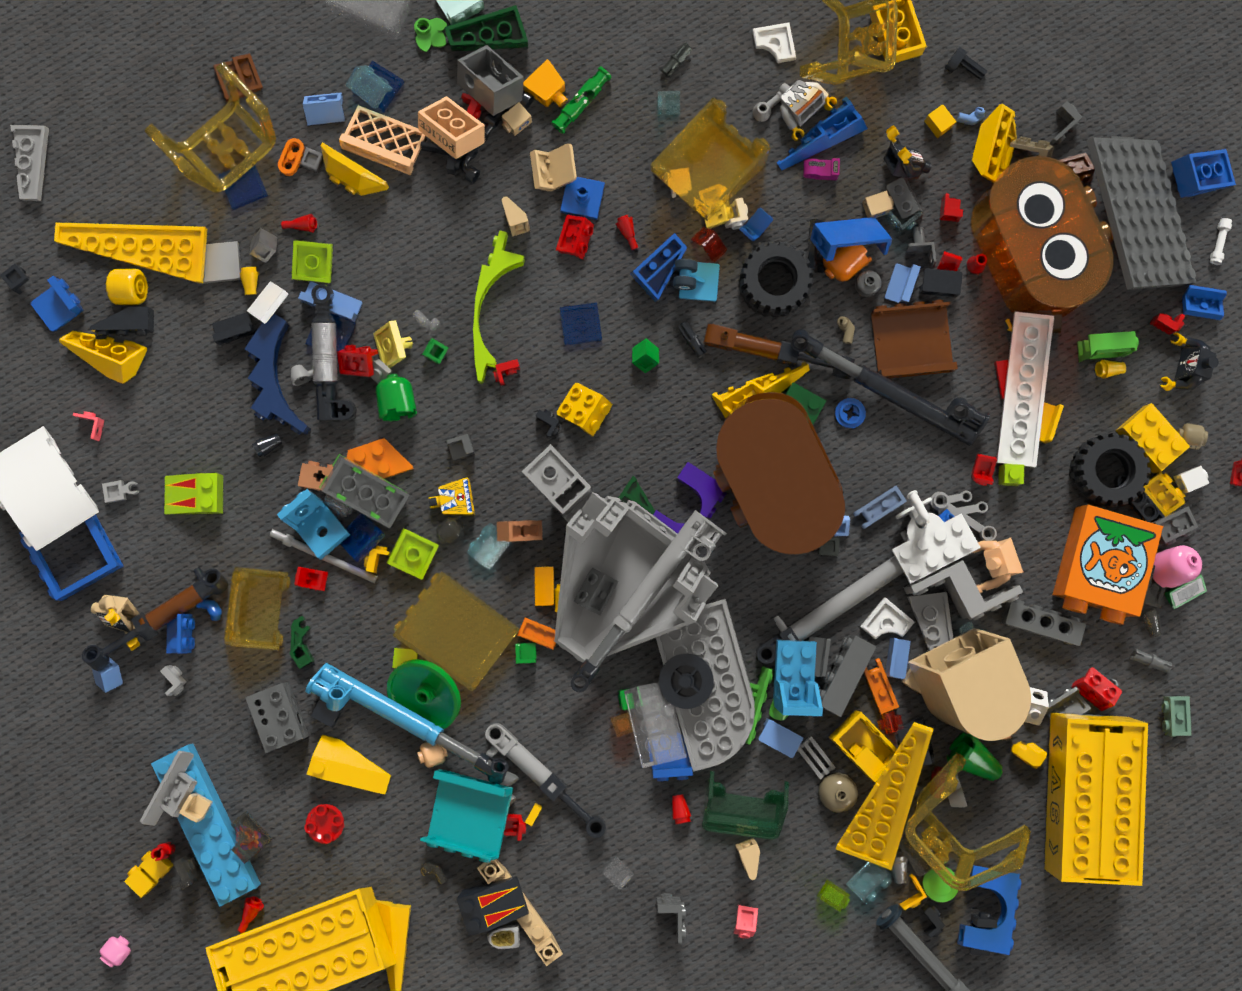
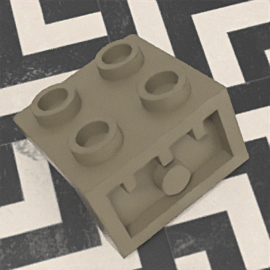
M1020 137L1010 143V147L1039 152L1034 159L1033 166H1036L1035 172L1043 173L1049 168L1054 146L1049 145L1050 142L1044 140L1031 142V138Z

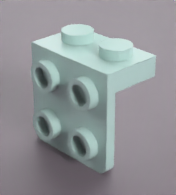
M436 0L451 25L463 22L485 9L483 0Z

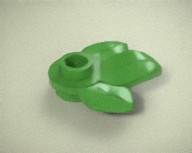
M426 18L418 19L414 24L418 47L422 51L427 52L431 45L438 48L446 46V38L442 31L447 26V23L440 18L431 20ZM422 26H426V27H427L426 30H421L420 28H421Z

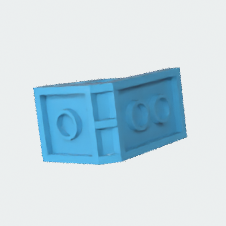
M776 641L773 699L774 707L782 715L822 716L823 707L819 686L814 681L817 644L815 641Z

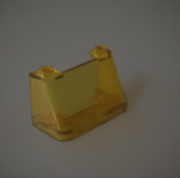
M242 567L234 568L224 636L226 645L279 650V646L283 643V635L277 629L282 591L284 592L290 585L288 572Z

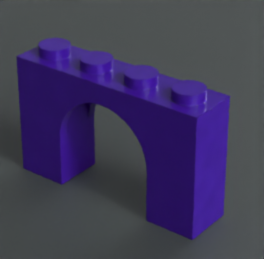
M687 462L676 479L698 495L701 502L700 514L706 518L712 517L716 511L714 505L717 501L721 503L727 494L721 491L715 479ZM657 510L653 514V516L677 534L684 526V524L674 522Z

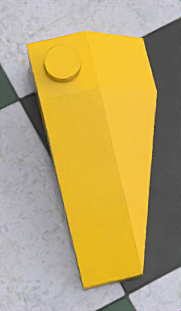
M71 331L59 339L62 345L99 372L122 384L137 374L147 352V347L132 341L125 340L123 344L114 342V338L111 337L96 339L94 334Z
M326 735L321 736L306 774L384 795L391 778L389 773L369 761L342 740Z

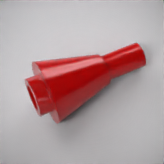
M308 214L293 221H282L281 227L282 229L294 228L313 233L317 228V219L312 214Z
M628 215L619 217L615 225L628 240L631 250L639 248L634 237L633 217H628Z
M252 896L245 899L242 922L238 928L239 932L245 933L249 923L264 907L260 898Z

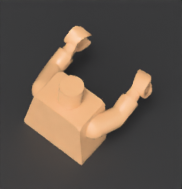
M1011 538L998 542H978L981 548L973 553L985 550L986 567L989 569L992 578H995L984 582L982 585L977 584L976 586L980 593H983V590L988 591L997 588L1010 580L1011 576L1023 573Z

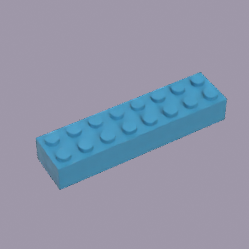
M189 744L151 763L161 783L178 751L190 752L194 755L185 771L186 774L197 781L191 794L196 792L213 803L204 819L197 823L181 814L177 819L220 907L257 888L261 883L246 852L239 851L238 846L241 841L194 744Z

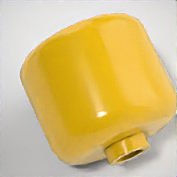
M139 269L112 270L106 278L107 296L115 305L142 304L148 293V283L144 273Z

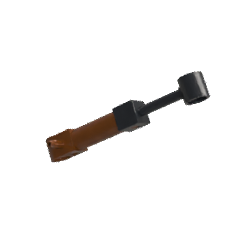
M715 324L707 325L703 344L731 352L736 350L776 360V363L793 367L797 360L832 368V375L835 377L851 379L850 375L818 357L814 359L807 354L795 351L789 342L782 341L779 343L738 333V330ZM842 356L843 358L851 361L852 363L855 362V359L851 357Z

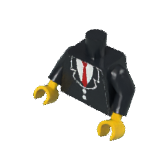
M894 125L888 128L886 133L891 141L883 159L892 175L917 180L921 173L928 174L931 170V163L926 162L919 151L901 145L899 139L895 138L899 135V132Z
M1173 333L1179 339L1176 342L1171 341V343L1177 346L1185 344V346L1182 348L1174 380L1176 382H1173L1168 377H1162L1161 380L1167 384L1160 386L1165 391H1170L1173 387H1176V389L1193 390L1202 382L1210 380L1213 368H1216L1219 363L1216 358L1217 355L1210 351L1211 348L1204 341L1190 337L1185 339L1183 335Z

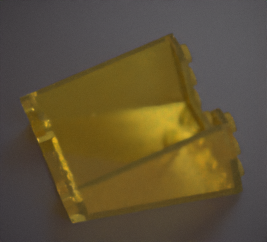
M714 97L651 163V171L706 221L766 165L771 149L769 143L764 138H755L753 143L746 137L742 138L733 125L729 126L726 123L727 106L721 100L717 101Z
M441 571V573H436L430 580L432 584L428 590L423 589L419 594L418 599L420 600L415 606L412 604L405 614L408 616L405 620H400L393 629L395 631L393 636L429 662L441 667L450 677L473 692L512 639L519 633L520 628L451 575Z

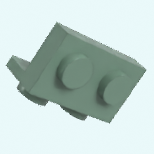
M1163 696L1164 701L1161 703V708L1164 712L1162 728L1165 735L1171 737L1191 736L1190 696Z

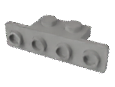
M178 751L157 791L154 793L151 802L144 811L140 820L142 824L155 826L163 811L172 817H179L181 808L197 784L196 780L185 773L194 757L192 753Z

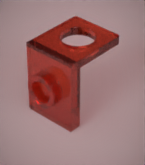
M703 227L691 238L693 242L703 247L712 262H716L727 251L717 233L706 227ZM707 233L705 237L699 239L702 234Z

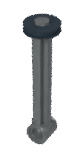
M897 904L888 907L879 916L876 925L880 926L881 930L889 928L945 991H970L959 978L956 979L900 918L902 909L898 908Z

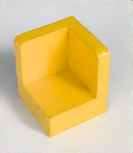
M941 105L928 114L924 122L934 135L939 138L955 125L956 120L946 107Z

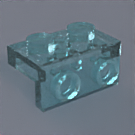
M367 65L356 66L346 83L349 89L374 109L378 108L385 94L393 89L388 85L389 82L386 79L377 76L374 70Z
M489 523V525L482 529L478 539L470 544L467 553L490 570L511 542L497 541V527Z

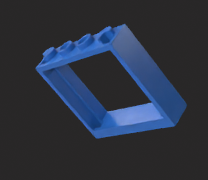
M96 514L87 519L85 523L108 565L63 590L60 589L40 550L36 551L33 546L29 547L23 540L24 534L22 532L19 533L22 537V545L31 554L29 556L31 562L35 566L37 565L40 571L39 577L43 582H46L49 588V595L56 601H63L124 567Z

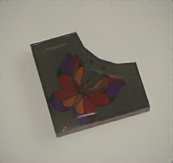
M247 811L231 823L236 834V842L231 850L244 864L273 840Z

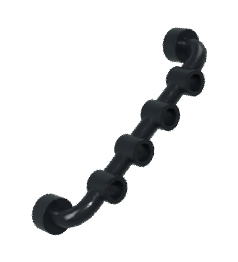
M525 92L522 101H520L521 105L528 109L533 103L534 96L529 92ZM510 107L494 116L488 114L485 117L484 144L488 140L491 131L498 126L502 115L509 111ZM481 145L466 153L461 161V169L466 175L465 179L472 184L479 178L480 170L475 167L469 168L468 164L471 159L476 157Z

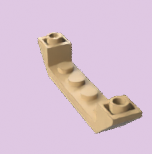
M497 859L492 860L490 863L484 862L477 867L488 884L512 877ZM523 893L529 914L518 918L517 921L536 946L535 951L548 966L563 953L552 932Z

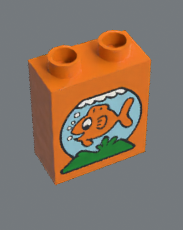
M1091 505L1076 507L1053 596L1063 598L1062 608L1069 611L1086 614L1088 606L1101 609L1100 619L1123 625L1125 617H1140L1163 526Z

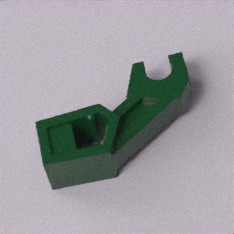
M304 616L294 620L291 625V648L289 654L299 669L314 662L307 645L303 644V637L311 629L310 626L305 628L300 626V623L305 620ZM300 647H302L301 649L304 651L305 655L298 658L296 652L298 649H300Z

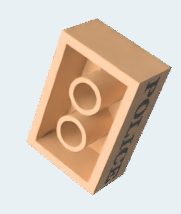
M447 96L418 111V130L455 159L484 144L485 125Z

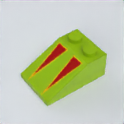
M197 473L165 476L164 514H223V475L218 473Z

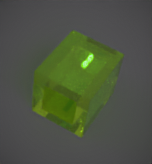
M829 879L826 880L817 895L819 899L839 912L842 908L845 909L850 902V894Z

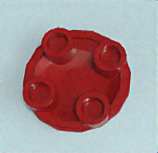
M320 804L308 813L305 831L314 841L328 844L335 841L342 834L344 818L341 811L335 806Z

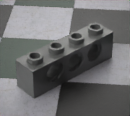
M1015 600L1010 603L1006 602L1000 624L1072 646L1081 645L1086 624L1081 623L1080 618L1073 616L1065 618L1062 617V613L1050 610V613L1043 611V607L1037 605L1025 606V602L1021 600ZM1024 611L1028 613V620L1026 622L1021 617ZM1042 617H1045L1047 620L1045 627H1042L1040 624ZM1060 623H1064L1065 625V631L1063 633H1061L1059 630Z

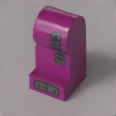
M832 158V160H805L803 177L837 181L840 158Z

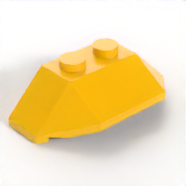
M999 104L981 124L972 161L979 173L993 183L999 181L1008 173L1014 147H1010V143L1017 139L1014 121L1015 111L1004 104Z
M322 142L320 145L326 172L330 176L329 179L337 185L341 183L346 186L345 189L353 195L357 193L362 196L385 191L389 188L385 180Z

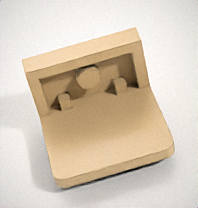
M565 144L551 152L539 150L530 152L535 189L553 191L576 180L575 161L571 144Z

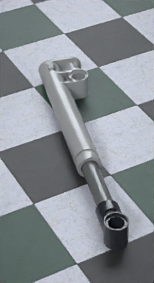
M696 510L693 512L621 609L620 614L613 620L615 625L592 656L586 659L572 676L571 687L574 691L584 692L599 672V666L625 631L630 632L633 625L636 624L687 553L699 561L707 560L715 549V544L720 537L727 534L725 531ZM700 546H704L707 549V553L702 557L696 554V549ZM576 678H583L585 685L579 687L575 684L574 680Z

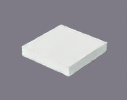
M270 281L247 312L265 324L286 299L288 293Z

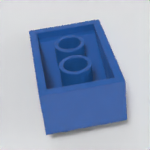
M1226 149L1188 154L1171 162L1181 198L1236 185Z

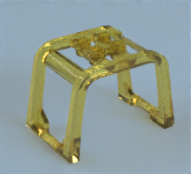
M822 0L837 14L839 19L838 60L824 64L813 62L800 66V76L802 78L838 85L851 78L878 71L887 72L894 68L897 52L898 19L896 0H866L846 7L839 0ZM887 8L886 23L878 24L874 22L868 27H857L850 33L849 19ZM886 31V41L880 43L874 41L873 36L880 38ZM856 39L861 42L862 46L857 45L853 50L849 51V41ZM884 49H886L885 62L868 57L871 54L880 56ZM848 65L863 67L862 69L848 72ZM838 68L837 75L826 72Z
M225 62L218 65L216 70L224 83L229 101L223 109L183 142H176L162 133L152 123L145 129V133L188 179L214 193L221 192L231 186L273 148L276 142L268 108ZM237 88L247 97L246 102L259 118L261 126L239 104L240 98ZM234 112L263 142L252 153L248 150L246 143L236 137L234 130L223 123ZM217 127L225 139L221 144L209 135ZM202 140L207 143L208 149L213 154L219 156L220 162L232 170L221 180L191 150ZM233 149L245 157L239 165L235 164L233 157L230 155ZM173 151L183 153L198 171L184 157H178Z
M956 754L919 793L916 809L913 816L907 822L905 833L910 845L947 885L959 891H967L1022 868L1031 831L1026 825H1023L1004 837L976 850L966 849L931 812L956 790L959 781L955 777L964 768L966 759L961 754ZM924 819L930 826L922 832L923 838L920 839L915 833V828ZM1019 843V847L1010 852L1001 863L970 877L974 861ZM931 848L936 852L935 854L931 852ZM951 851L960 857L955 875H952L944 866L949 861L948 855Z

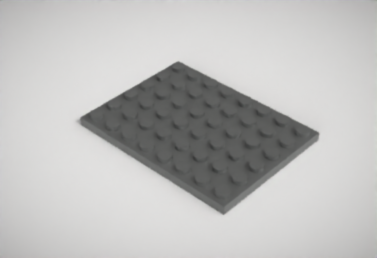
M1096 137L1087 140L1127 290L1195 284L1196 273L1191 265V255L1187 250L1186 237L1180 225L1181 218L1177 214L1176 200L1171 192V182L1166 174V164L1162 159L1161 146L1158 141Z

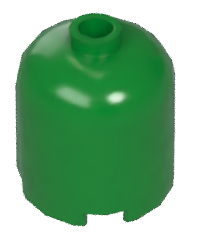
M398 374L387 375L386 379L378 383L376 397L379 419L382 418L383 421H398L400 416L407 415L408 418H412L417 415L413 388L408 379L398 377Z

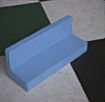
M311 281L306 292L301 291L298 299L310 306H316V304H313L311 292L318 284ZM325 289L319 291L318 295L321 300L327 296ZM333 290V304H330V306H333V309H330L333 311V315L355 323L362 306V301Z

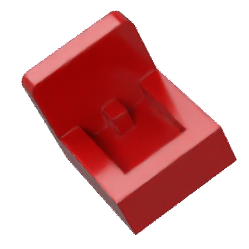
M462 93V101L469 104L467 112L479 120L481 105L469 94Z
M944 251L936 269L957 271L962 257Z
M977 454L971 474L977 484L983 486L987 484L993 485L992 476L997 458Z
M298 567L294 585L325 591L328 572Z
M508 814L504 835L516 836L517 841H521L522 834L526 833V823L523 822L521 814Z

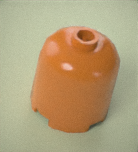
M863 245L838 247L833 261H826L823 257V265L826 268L824 272L830 279L835 278L838 281H848L870 263L872 258L870 256L867 258L865 254L868 251Z

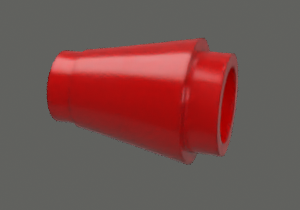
M979 254L970 257L967 261V269L973 274L982 273L987 262L986 255Z
M684 795L672 796V813L675 824L690 822L691 813Z

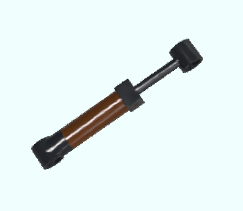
M195 568L194 573L199 581L149 613L141 612L133 617L131 621L135 629L105 648H99L96 645H90L82 652V660L93 670L101 671L105 669L110 661L108 654L138 635L149 641L158 635V629L177 618V614L185 613L213 594L217 595L226 591L228 581L217 569H209L203 573L201 568Z

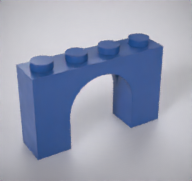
M968 864L965 884L987 888L994 892L1000 901L1001 913L997 920V928H978L960 924L958 945L1010 955L1014 945L1012 932L1016 928L1015 910L1018 909L1019 905L1017 893L1021 888L1020 874Z

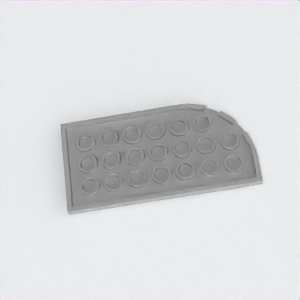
M726 599L706 604L696 622L656 637L663 665L676 655L689 653L705 660L713 673L714 687L712 693L702 705L692 709L675 707L693 772L718 765L736 754L748 739L755 718L753 692Z

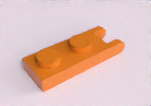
M877 658L875 659L877 667L868 670L866 667L863 673L879 713L883 714L899 708L883 665L880 659Z

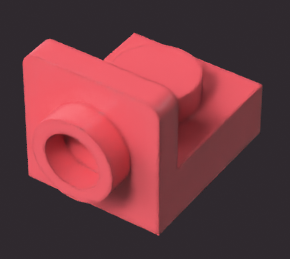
M738 906L734 934H738V937L745 939L754 936L758 908Z

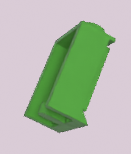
M1135 331L1088 335V340L1077 342L1079 363L1085 359L1125 357L1137 351L1139 341Z

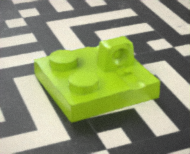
M293 241L292 279L331 283L333 244Z
M403 528L387 564L422 580L439 545Z

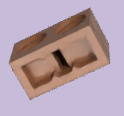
M542 520L497 522V541L542 540Z

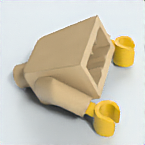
M104 595L99 603L95 602L91 607V612L97 614L106 626L122 630L125 634L135 629L131 619L140 614L126 597ZM136 637L126 643L131 651L140 646Z

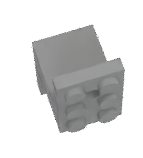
M551 444L522 471L567 522L573 518L579 509H582L593 494L591 486ZM548 467H552L556 471L555 476L552 478H547L544 475V471Z
M963 560L953 562L903 587L906 594H913L915 596L927 592V587L929 586L936 587L944 583L961 618H968L969 620H977L984 616L983 612L995 611L1002 607L1001 603L1013 602L1019 598V594L1023 593L1020 585L1008 586L983 599Z

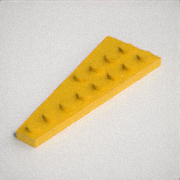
M56 223L54 241L58 244L203 284L207 240L206 227Z
M915 722L912 724L841 837L836 850L892 870L934 730L933 728Z

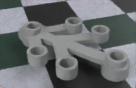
M963 491L960 494L950 496L944 492H936L931 496L932 501L930 504L933 509L938 511V515L946 509L954 516L962 513L968 526L980 533L982 540L992 541L996 538L997 532L994 527H984L966 515L975 512L985 513L988 510L986 502L982 501L976 505L959 508L950 504L957 501L969 502L972 499L971 492ZM964 493L969 495L968 500L963 499ZM937 498L942 499L943 502L941 505L937 504ZM980 504L985 506L983 511L979 509ZM986 530L990 532L989 537H985L984 532Z

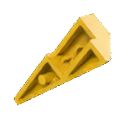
M802 362V365L796 369L791 370L788 367L784 369L782 374L774 376L773 373L745 382V385L741 388L734 390L732 386L728 388L726 393L718 395L715 392L711 395L726 418L730 411L747 397L764 392L781 393L810 370L809 364Z
M376 900L396 964L386 968L390 991H402L411 905L393 904V902Z

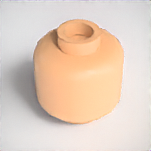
M427 742L421 744L420 752H417L420 763H424L428 768L444 763L445 757H448L445 748L438 744L432 746Z

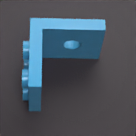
M308 489L300 492L296 499L290 504L285 505L277 514L283 522L299 533L320 560L350 536L349 532L329 507ZM327 528L326 536L320 537V531Z

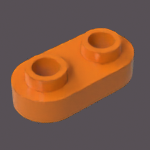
M292 138L284 146L278 161V168L285 176L294 175L299 168V163L305 152V146L301 140ZM295 147L299 148L297 152H293ZM288 164L292 165L290 169H286Z

